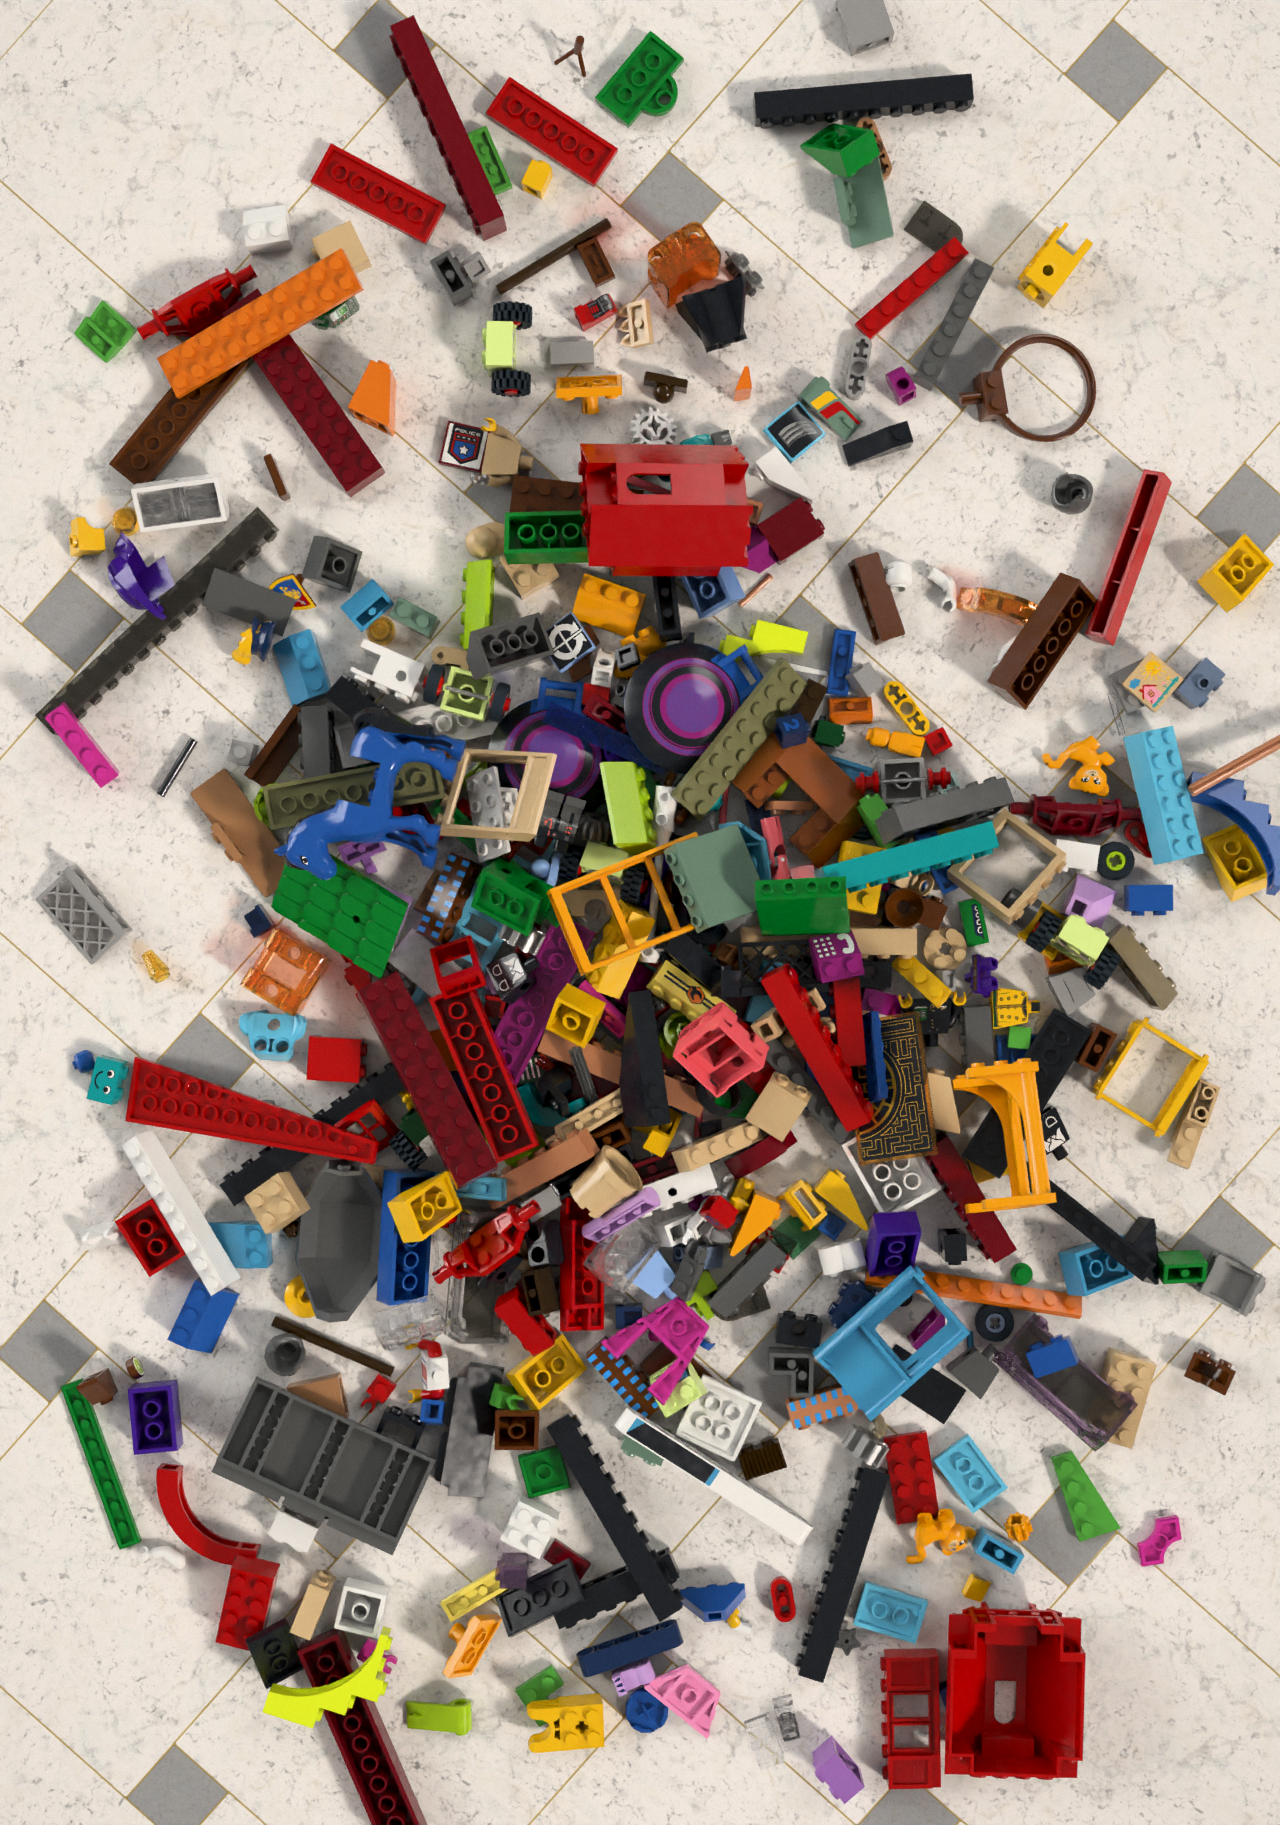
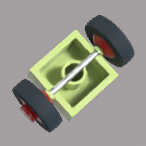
M437 664L432 665L428 676H425L423 682L424 702L436 704L440 693L443 691L444 695L440 705L441 711L484 723L490 704L489 720L494 722L502 721L505 711L509 710L511 698H509L511 687L509 684L499 682L493 693L496 682L493 677L488 676L474 680L471 671L451 666L447 683H444L445 667Z

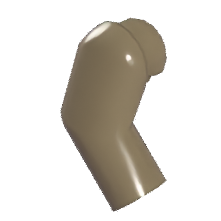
M879 1414L872 1420L876 1426L872 1430V1434L877 1439H881L883 1435L887 1434L884 1417Z

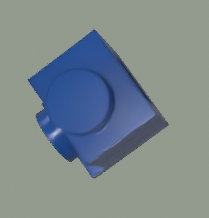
M422 1399L420 1422H425L426 1425L443 1426L445 1401Z

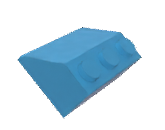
M308 629L290 635L274 644L273 648L292 706L294 704L299 706L326 697L325 694L332 686L315 633Z

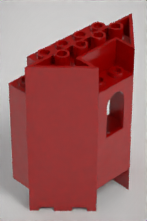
M580 443L581 461L578 462V475H582V482H580L579 492L580 496L584 497V503H581V516H585L582 534L587 539L588 566H608V568L612 569V576H717L721 567H748L747 545H750L751 537L749 518L753 514V505L747 504L745 473L749 463L743 462L745 457L741 452H738L736 445ZM633 475H670L671 494H635L628 489L626 482Z
M986 1601L981 1603L980 1608L971 1606L963 1609L962 1614L952 1613L949 1615L944 1774L970 1775L975 1778L992 1776L994 1778L1007 1779L1008 1777H1015L1028 1780L1031 1777L1041 1780L1077 1778L1078 1761H1083L1086 1653L1081 1646V1618L1062 1617L1061 1612L1049 1608L1038 1610L1036 1609V1604L1029 1603V1610L989 1609ZM995 1681H1016L1015 1716L1008 1723H1001L994 1716Z

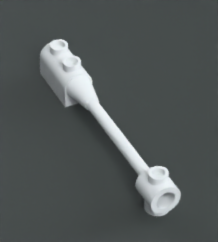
M656 786L652 820L653 828L657 834V840H655L656 847L668 843L671 833L675 832L674 820L677 814L678 802L670 795L675 787ZM664 854L656 856L654 860L660 880L662 877ZM653 882L649 914L656 921L646 942L654 939L656 932L659 896ZM657 945L641 951L637 961L659 963L660 954L654 949Z

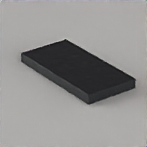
M567 1558L495 1596L507 1635L510 1638L587 1600L572 1558Z

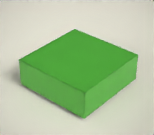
M1008 1026L1006 1047L1029 1049L1032 1028Z

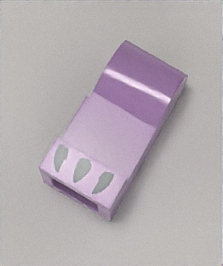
M649 1659L635 1661L612 1671V1680L619 1697L627 1694V1691L640 1685L648 1684L656 1678Z

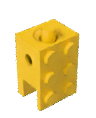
M1066 222L1061 228L1056 226L1017 278L1020 280V283L1016 288L1023 292V295L1028 300L1034 301L1043 309L1093 245L1086 238L1074 255H1071L1057 244L1056 241L1069 225Z

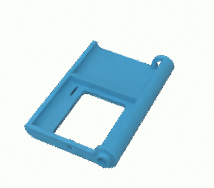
M912 1265L907 1267L812 1352L817 1361L830 1371L870 1421L876 1418L970 1334L965 1325L923 1279L926 1275L917 1265L915 1267ZM922 1290L945 1316L947 1324L907 1360L902 1361L877 1333L876 1327L914 1292Z

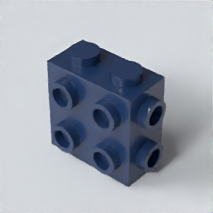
M848 1279L847 1283L843 1282L838 1291L840 1295L836 1303H831L827 1312L829 1314L828 1318L832 1322L831 1326L838 1330L880 1291L876 1289L874 1292L866 1288L867 1285L858 1279H855V1281Z

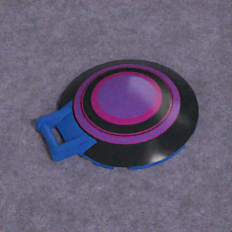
M677 643L653 652L639 664L626 687L623 702L624 720L634 745L649 761L670 772L688 773L764 677L747 652L749 650L744 644L726 656L717 649L703 644ZM739 656L756 680L752 685H750L734 660Z
M541 677L538 698L517 706L502 719L492 734L488 750L557 754L548 790L564 794V796L585 800L586 804L582 814L584 812L591 813L606 798L599 763L607 762L603 745L605 738L611 732L582 712L585 707L581 704L584 682L569 683L547 680L546 677ZM546 689L576 692V697L572 699L545 694ZM487 762V769L492 766L497 767L500 787L517 788L519 792L525 764Z

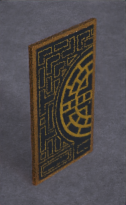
M913 1011L880 1017L888 1098L879 1102H870L874 1110L871 1121L855 1129L860 1166L938 1155L920 1012ZM865 1065L850 1066L852 1077L855 1082L861 1085L863 1096L866 1101H869Z

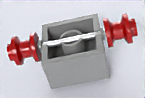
M924 757L879 760L877 762L878 772L874 771L872 776H865L863 772H859V777H855L856 790H860V794H864L866 789H873L874 793H879L885 805H892L900 801H904V804L910 803L911 799L919 796L925 799V784H927L928 790H932L934 785H941L942 789H947V785L951 784V773L946 771L945 767H942L940 772H933L931 768H927L925 775Z

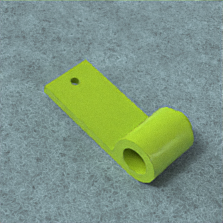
M455 1699L449 1704L418 1701L406 1702L407 1728L451 1732L458 1736L466 1735L468 1731L472 1730L471 1700Z

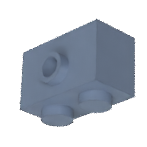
M1205 657L1186 675L1173 694L1190 709L1201 708L1209 700L1207 695L1212 690L1215 692L1223 684L1221 679L1226 674Z

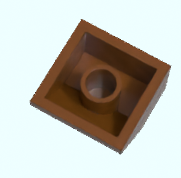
M495 1410L494 1450H538L539 1410Z

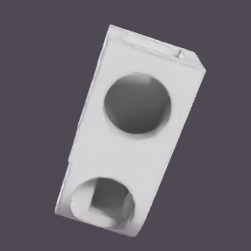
M599 648L593 666L591 684L610 688L616 661L615 651Z

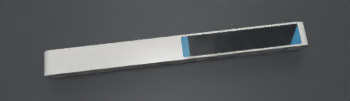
M627 1407L614 1425L620 1432L796 1544L801 1546L814 1528L798 1514L634 1409Z

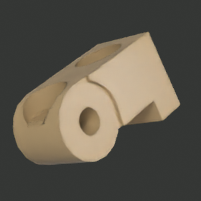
M438 646L433 649L431 658L437 665L443 667L450 665L470 671L466 661V650Z

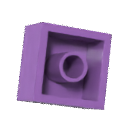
M830 1736L812 1752L813 1765L816 1770L814 1773L820 1782L828 1784L830 1787L829 1791L835 1799L838 1800L840 1798L846 1804L865 1787L860 1767L833 1736Z

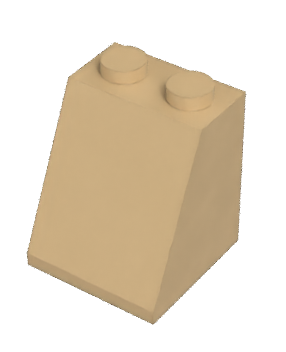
M929 1067V1070L923 1069L929 1126L960 1134V1125L950 1077L945 1075V1071L938 1068Z

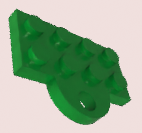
M650 30L597 94L595 101L627 128L633 124L642 112L654 117L663 116L669 113L676 105L678 88L672 75L684 62V58ZM665 95L671 101L667 105H662L658 99Z

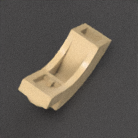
M816 987L808 990L811 1005L815 1006L818 1011L824 1010L826 1005ZM775 1006L751 1025L753 1031L765 1043L779 1037L788 1029Z

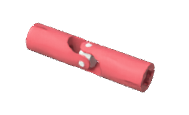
M780 817L761 819L763 838L767 842L772 880L790 879ZM776 851L779 856L774 857V852Z

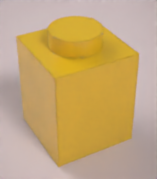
M532 159L521 181L522 191L542 200L553 177L550 165L545 161H535Z

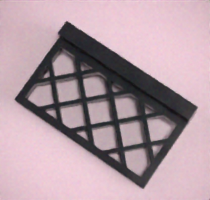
M808 939L737 943L738 970H741V997L768 995L761 981L758 980L763 978V974L771 966L775 969L778 968L773 963L781 954L790 961V967L794 965L802 972L798 976V982L807 991L816 987L818 992H829V983L817 982L816 978H812L806 973L813 966V962L804 970L795 963L803 953L812 960V956L805 951L809 947ZM778 945H785L782 949L778 947ZM789 945H795L801 950L793 960L784 953ZM759 946H763L760 951L756 948ZM768 946H773L779 951L771 961L762 953ZM743 947H752L757 952L750 962L743 957ZM759 956L769 963L761 973L752 965ZM750 967L758 976L753 982H744V973Z

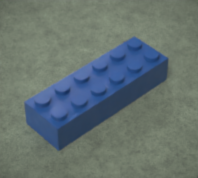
M410 1168L384 1170L376 1301L389 1306L428 1302L431 1235L420 1242L403 1243L387 1203L400 1193L434 1177V1171L423 1168H416L415 1170Z

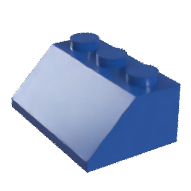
M198 1277L191 1287L167 1340L186 1349L212 1353L240 1294L224 1288L211 1296L201 1278Z

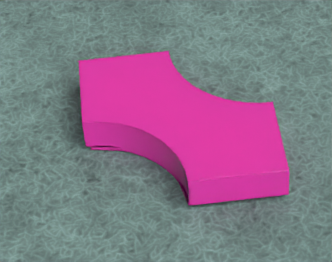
M1177 1515L1155 1518V1527L1152 1534L1146 1540L1137 1543L1140 1565L1142 1567L1163 1564L1167 1548L1173 1542L1182 1539L1179 1517Z

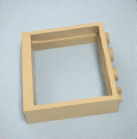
M1003 808L992 821L996 836L1009 825L1054 859L1009 909L963 875L976 860L973 855L971 860L953 864L947 870L948 879L1010 925L1014 920L1016 921L1024 914L1023 910L1028 904L1031 906L1037 900L1038 893L1042 888L1045 890L1053 881L1052 877L1056 873L1060 874L1067 864V854Z

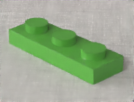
M487 126L467 133L495 196L512 189V184Z

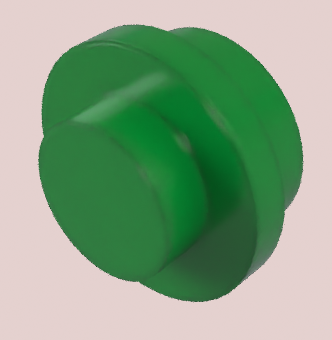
M1017 1263L1012 1267L1010 1275L1016 1284L1025 1285L1031 1281L1033 1272L1029 1265Z

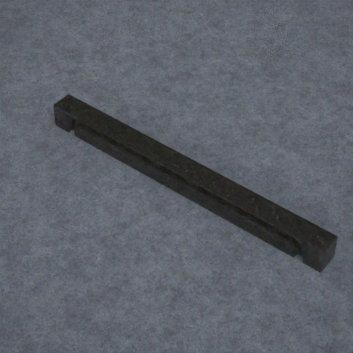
M257 507L188 571L175 586L158 599L159 604L164 608L162 613L167 618L161 620L147 610L35 716L52 734L57 736L59 735L47 722L45 716L60 704L65 702L79 720L84 718L88 713L86 710L92 705L95 706L100 703L104 698L103 695L108 690L115 689L119 684V680L124 675L128 676L135 669L134 666L139 661L147 659L151 654L150 651L155 646L162 645L167 639L166 636L171 631L178 630L183 624L182 621L187 616L191 617L198 611V606L204 600L214 568L230 574L238 573L245 567V562L250 557L254 558L261 552V547L266 542L270 543L277 537L279 529Z

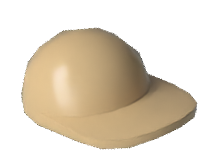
M492 522L470 530L465 539L466 549L469 554L478 559H487L502 554L504 552L505 525Z

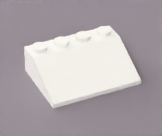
M859 1131L840 1143L879 1213L905 1211L942 1190L922 1153L863 1161Z

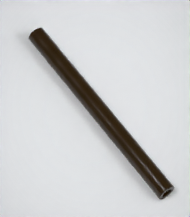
M605 218L495 285L500 295L577 249L578 245L612 228L609 220Z
M275 1316L271 1324L272 1327L286 1333L295 1334L307 1342L391 1377L395 1367L280 1317Z

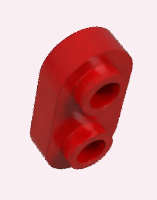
M1140 821L1128 823L1124 828L1126 840L1144 857L1152 858L1151 852L1147 850L1149 843L1144 824ZM1133 828L1138 831L1136 836L1131 834Z
M779 1576L774 1578L770 1584L774 1614L779 1621L789 1622L796 1614L792 1585L789 1579ZM783 1584L785 1587L783 1590H779L777 1586ZM787 1606L788 1610L782 1611L781 1607Z

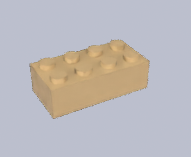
M1108 1347L1084 1429L1090 1437L1130 1449L1133 1448L1157 1366L1151 1359Z

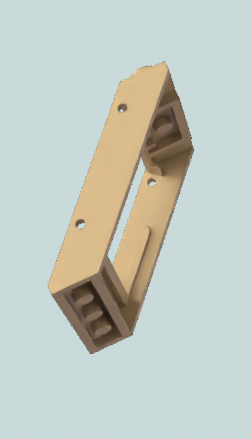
M465 749L462 760L458 761L453 782L445 781V786H447L445 798L440 799L439 806H442L441 812L436 815L434 824L441 825L440 835L525 842L532 840L537 835L557 754ZM471 761L526 765L509 828L454 824L455 819L453 815L467 765H470Z

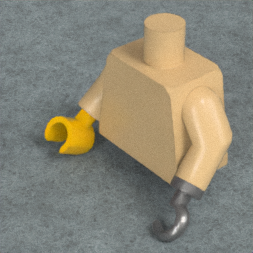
M484 418L489 423V427L481 426V430L485 432L491 431V433H488L481 476H478L477 481H475V472H472L470 480L475 485L481 483L482 485L500 488L512 483L514 475L519 476L520 469L532 470L534 458L522 456L523 447L519 439L509 430L496 424L493 418Z

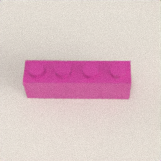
M65 702L45 716L47 722L100 788L119 775L120 771Z

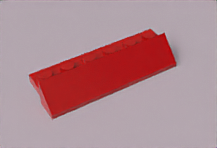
M573 1197L565 1198L560 1201L562 1203L560 1206V1229L565 1260L560 1264V1331L603 1330L604 1244L602 1242L604 1240L597 1243L582 1236V1227L595 1218L588 1215L591 1211L586 1207L582 1210Z

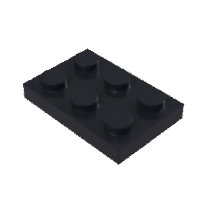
M286 1618L245 1639L266 1689L270 1688L273 1683L277 1684L304 1669L297 1653L299 1648L293 1634L290 1633L291 1629Z

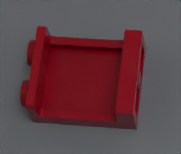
M802 497L762 521L756 527L767 539L779 565L786 562L787 558L815 540L821 539L825 534L823 523L819 518H814L811 513L813 512L812 506L807 500L803 501Z

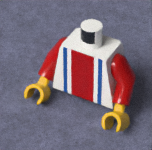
M416 1334L405 1337L404 1339L410 1343L405 1346L407 1350L416 1347L421 1349L423 1390L412 1389L407 1391V1393L411 1392L413 1394V1399L408 1400V1402L415 1403L421 1402L422 1399L438 1400L442 1398L444 1389L449 1388L448 1358L443 1346H440L438 1342L433 1340L420 1339Z

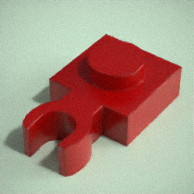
M379 1372L366 1390L370 1396L363 1400L361 1407L367 1402L371 1403L372 1408L369 1413H372L376 1408L377 1401L384 1404L397 1384Z

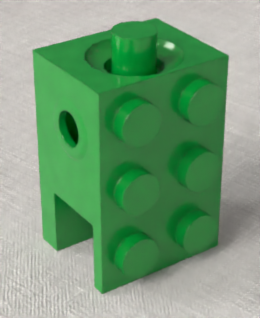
M500 858L482 870L476 879V884L478 885L471 907L526 937L531 934L535 923L543 925L550 905L547 892L554 888L553 886Z

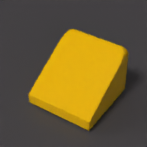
M971 1573L961 1592L968 1599L982 1602L991 1582Z

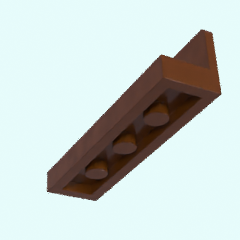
M875 552L853 559L848 563L875 646L883 644L890 639L903 636L905 630L890 586L886 583V574L879 553Z
M295 704L292 706L243 774L260 786L274 784L300 748L299 734H302V725H298V712H301L299 706Z

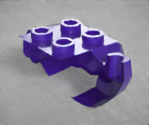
M121 531L120 537L115 542L116 546L113 549L116 556L108 565L109 580L121 599L131 608L148 610L157 618L164 620L167 616L162 613L164 608L159 604L158 597L175 586L165 557L162 556L146 567L134 544Z

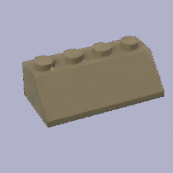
M1119 924L1106 934L1109 940L1105 947L1120 956L1118 966L1151 1008L1165 1010L1178 994L1174 989L1177 987L1170 977L1166 978L1161 972L1163 968L1159 962L1149 957L1148 953L1150 952L1142 942L1138 943L1135 939L1136 933L1129 925Z

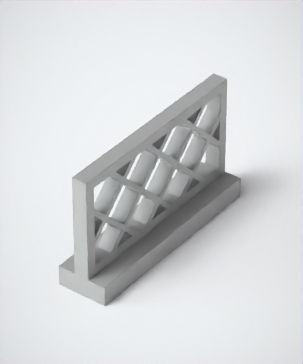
M78 865L68 866L63 871V874L35 899L91 965L97 962L124 936L133 931ZM65 879L71 884V893L61 892V883ZM49 894H56V906H49L44 898ZM61 895L71 896L70 908L61 907ZM75 896L82 897L85 900V909L75 908ZM60 910L70 911V923L63 922L60 919ZM75 911L85 912L84 924L75 923ZM89 913H96L98 915L99 925H89ZM74 927H84V939H77L74 935ZM89 928L99 929L98 940H89ZM103 929L110 930L115 935V938L110 942L103 941ZM88 943L98 944V953L94 957L88 951Z

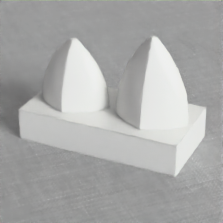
M115 1221L79 1230L84 1251L126 1241Z

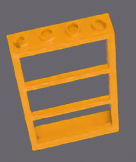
M697 832L554 887L547 892L581 976L695 929L692 923L680 927L652 858L664 854V850L673 844L698 837ZM644 862L673 931L636 946L607 876ZM599 879L628 949L590 964L562 894Z

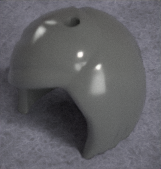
M1068 472L1061 474L1056 478L1052 486V505L1056 510L1068 515L1082 513L1091 503L1093 495L1092 484L1085 477L1078 474H1068Z
M291 1333L273 1337L267 1344L264 1359L269 1369L275 1374L285 1377L294 1375L301 1368L306 1358V1350L302 1339Z

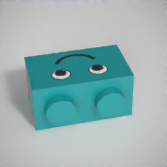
M104 1055L97 1056L86 1099L109 1105L118 1103L122 1099L124 1089L121 1088L123 1080H126L129 1072V1067H126L128 1061Z

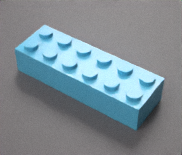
M1173 726L1123 737L1154 865L1204 853L1190 795L1187 790L1188 786Z

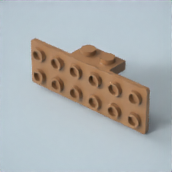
M222 769L190 794L211 822L212 826L210 828L213 831L211 835L218 844L222 843L225 847L224 853L231 862L240 863L263 896L267 898L276 892L284 869L285 861L283 856L274 853V850L280 847L281 844L268 826L258 819L253 805L227 769Z

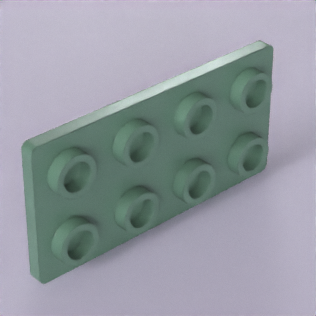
M879 156L874 158L871 164L857 170L854 176L845 178L838 175L837 178L833 179L841 222L848 227L851 247L853 249L894 236Z

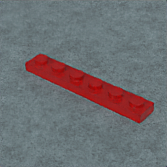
M954 236L855 323L857 329L870 340L873 339L968 256L969 252Z

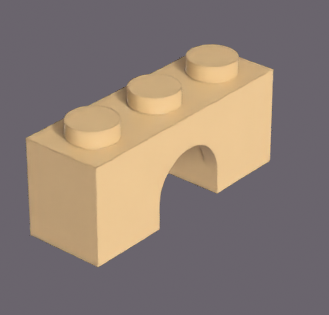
M589 886V890H581V887L563 893L564 902L571 911L570 916H585L586 905L593 899L603 901L606 905V916H612V909L604 890H602V886ZM611 886L617 902H619L622 888L621 886Z

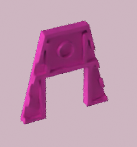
M676 1297L654 1310L648 1316L640 1318L626 1329L623 1328L614 1336L603 1340L601 1345L617 1360L647 1329L678 1358L648 1388V1391L664 1406L710 1326L687 1306L680 1297Z

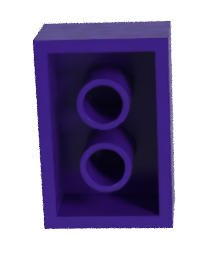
M916 1211L872 1214L864 1255L870 1277L900 1275L910 1265L914 1267L922 1232Z
M177 1379L134 1383L128 1389L134 1455L178 1451L183 1445V1433Z

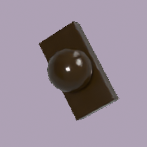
M647 371L644 376V385L655 387L653 390L655 400L661 404H666L673 399L674 391L686 394L688 380Z

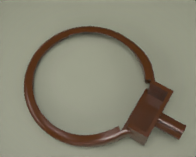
M1034 334L1023 337L1011 344L999 356L991 371L980 372L973 379L974 391L958 394L960 406L977 405L979 423L998 420L1009 432L1020 438L1037 442H1054L1071 436L1086 423L1095 404L1096 381L1089 361L1075 345L1055 335ZM1047 343L1064 349L1078 362L1086 379L1087 399L1082 414L1072 426L1057 434L1037 435L1027 432L1006 416L1008 414L1002 367L1015 351L1029 344Z

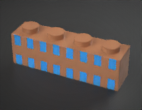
M840 1383L813 1390V1398L789 1397L785 1399L793 1429L798 1428V1430L807 1429L811 1426L810 1424L819 1422V1424L830 1422L831 1418L836 1416L844 1418L852 1415L853 1411H862Z

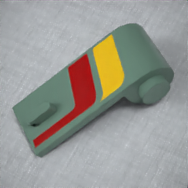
M822 376L820 378L814 377L799 394L798 400L810 411H815L844 441H847L863 423V420L829 387L830 383Z

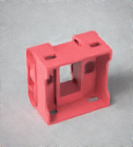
M720 1002L681 1030L673 1057L718 1098L729 1087L750 1073H756L764 1067L769 1046L755 1032L750 1034L737 1022V1015L724 1002ZM727 1034L735 1043L717 1056L709 1046Z

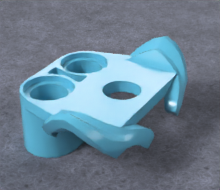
M258 1010L244 1013L239 1018L240 1029L243 1034L249 1036L250 1047L255 1057L260 1060H290L294 1056L293 1046L296 1040L304 1036L307 1025L306 1017L289 1011H285L283 1015L269 1014V1010ZM274 1019L278 1020L280 1027L277 1030H270L268 1023ZM260 1044L267 1045L263 1051H257L256 1049ZM281 1046H288V1050L286 1052H278Z

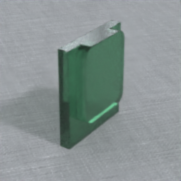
M789 1215L771 1234L782 1250L794 1260L821 1233L815 1226L811 1230L803 1232L800 1228L804 1224L799 1217Z

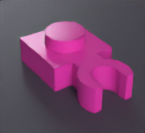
M368 1637L356 1658L364 1663L375 1650L377 1641ZM383 1654V1658H386L383 1672L390 1674L392 1668L388 1667L386 1663L392 1662L396 1665L398 1658L392 1654Z

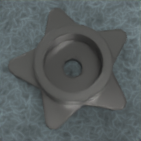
M840 1629L835 1647L842 1648L846 1656L850 1654L852 1648L861 1646V1643L855 1638L856 1629Z

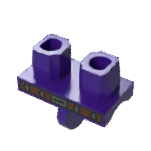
M979 954L972 955V967H970V973L964 975V981L970 983L973 993L981 994L984 998L991 997V991L998 989L997 979L991 976V971L998 968V960L993 957H983Z

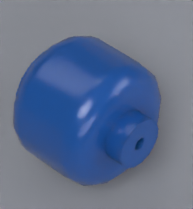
M84 1050L74 1055L75 1061L72 1064L75 1070L78 1069L80 1073H86L94 1069L95 1060L91 1052Z

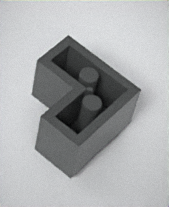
M769 1347V1375H790L791 1397L813 1398L814 1355L812 1354V1348Z

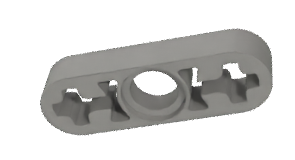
M864 335L857 336L851 346L844 393L850 400L860 399L865 390L872 342ZM864 342V346L867 348H864L862 357H857L859 347L856 345ZM859 362L863 364L864 371L859 374L855 373L852 370V365ZM854 379H859L857 389H860V391L852 394V390L849 388H852Z

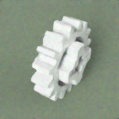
M649 407L648 412L641 409L640 414H635L633 420H631L629 436H633L632 443L672 445L676 438L675 432L677 426L673 425L674 418L668 419V412L661 414L660 408L656 412L653 411L652 407Z

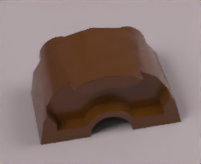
M1202 1349L1194 1352L1184 1376L1220 1394L1226 1395L1236 1371L1231 1369L1233 1364L1221 1358L1218 1362L1211 1358L1212 1354Z

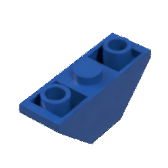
M731 1582L728 1585L721 1586L711 1584L701 1588L691 1586L680 1590L684 1597L682 1601L683 1606L704 1622L727 1620L746 1598L745 1584Z

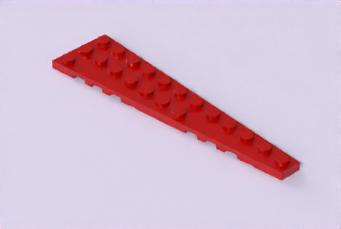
M141 1057L134 1058L125 1119L127 1122L375 1164L379 1141Z

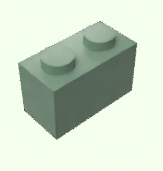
M401 597L398 598L389 615L392 620L430 640L440 623V619L437 616Z

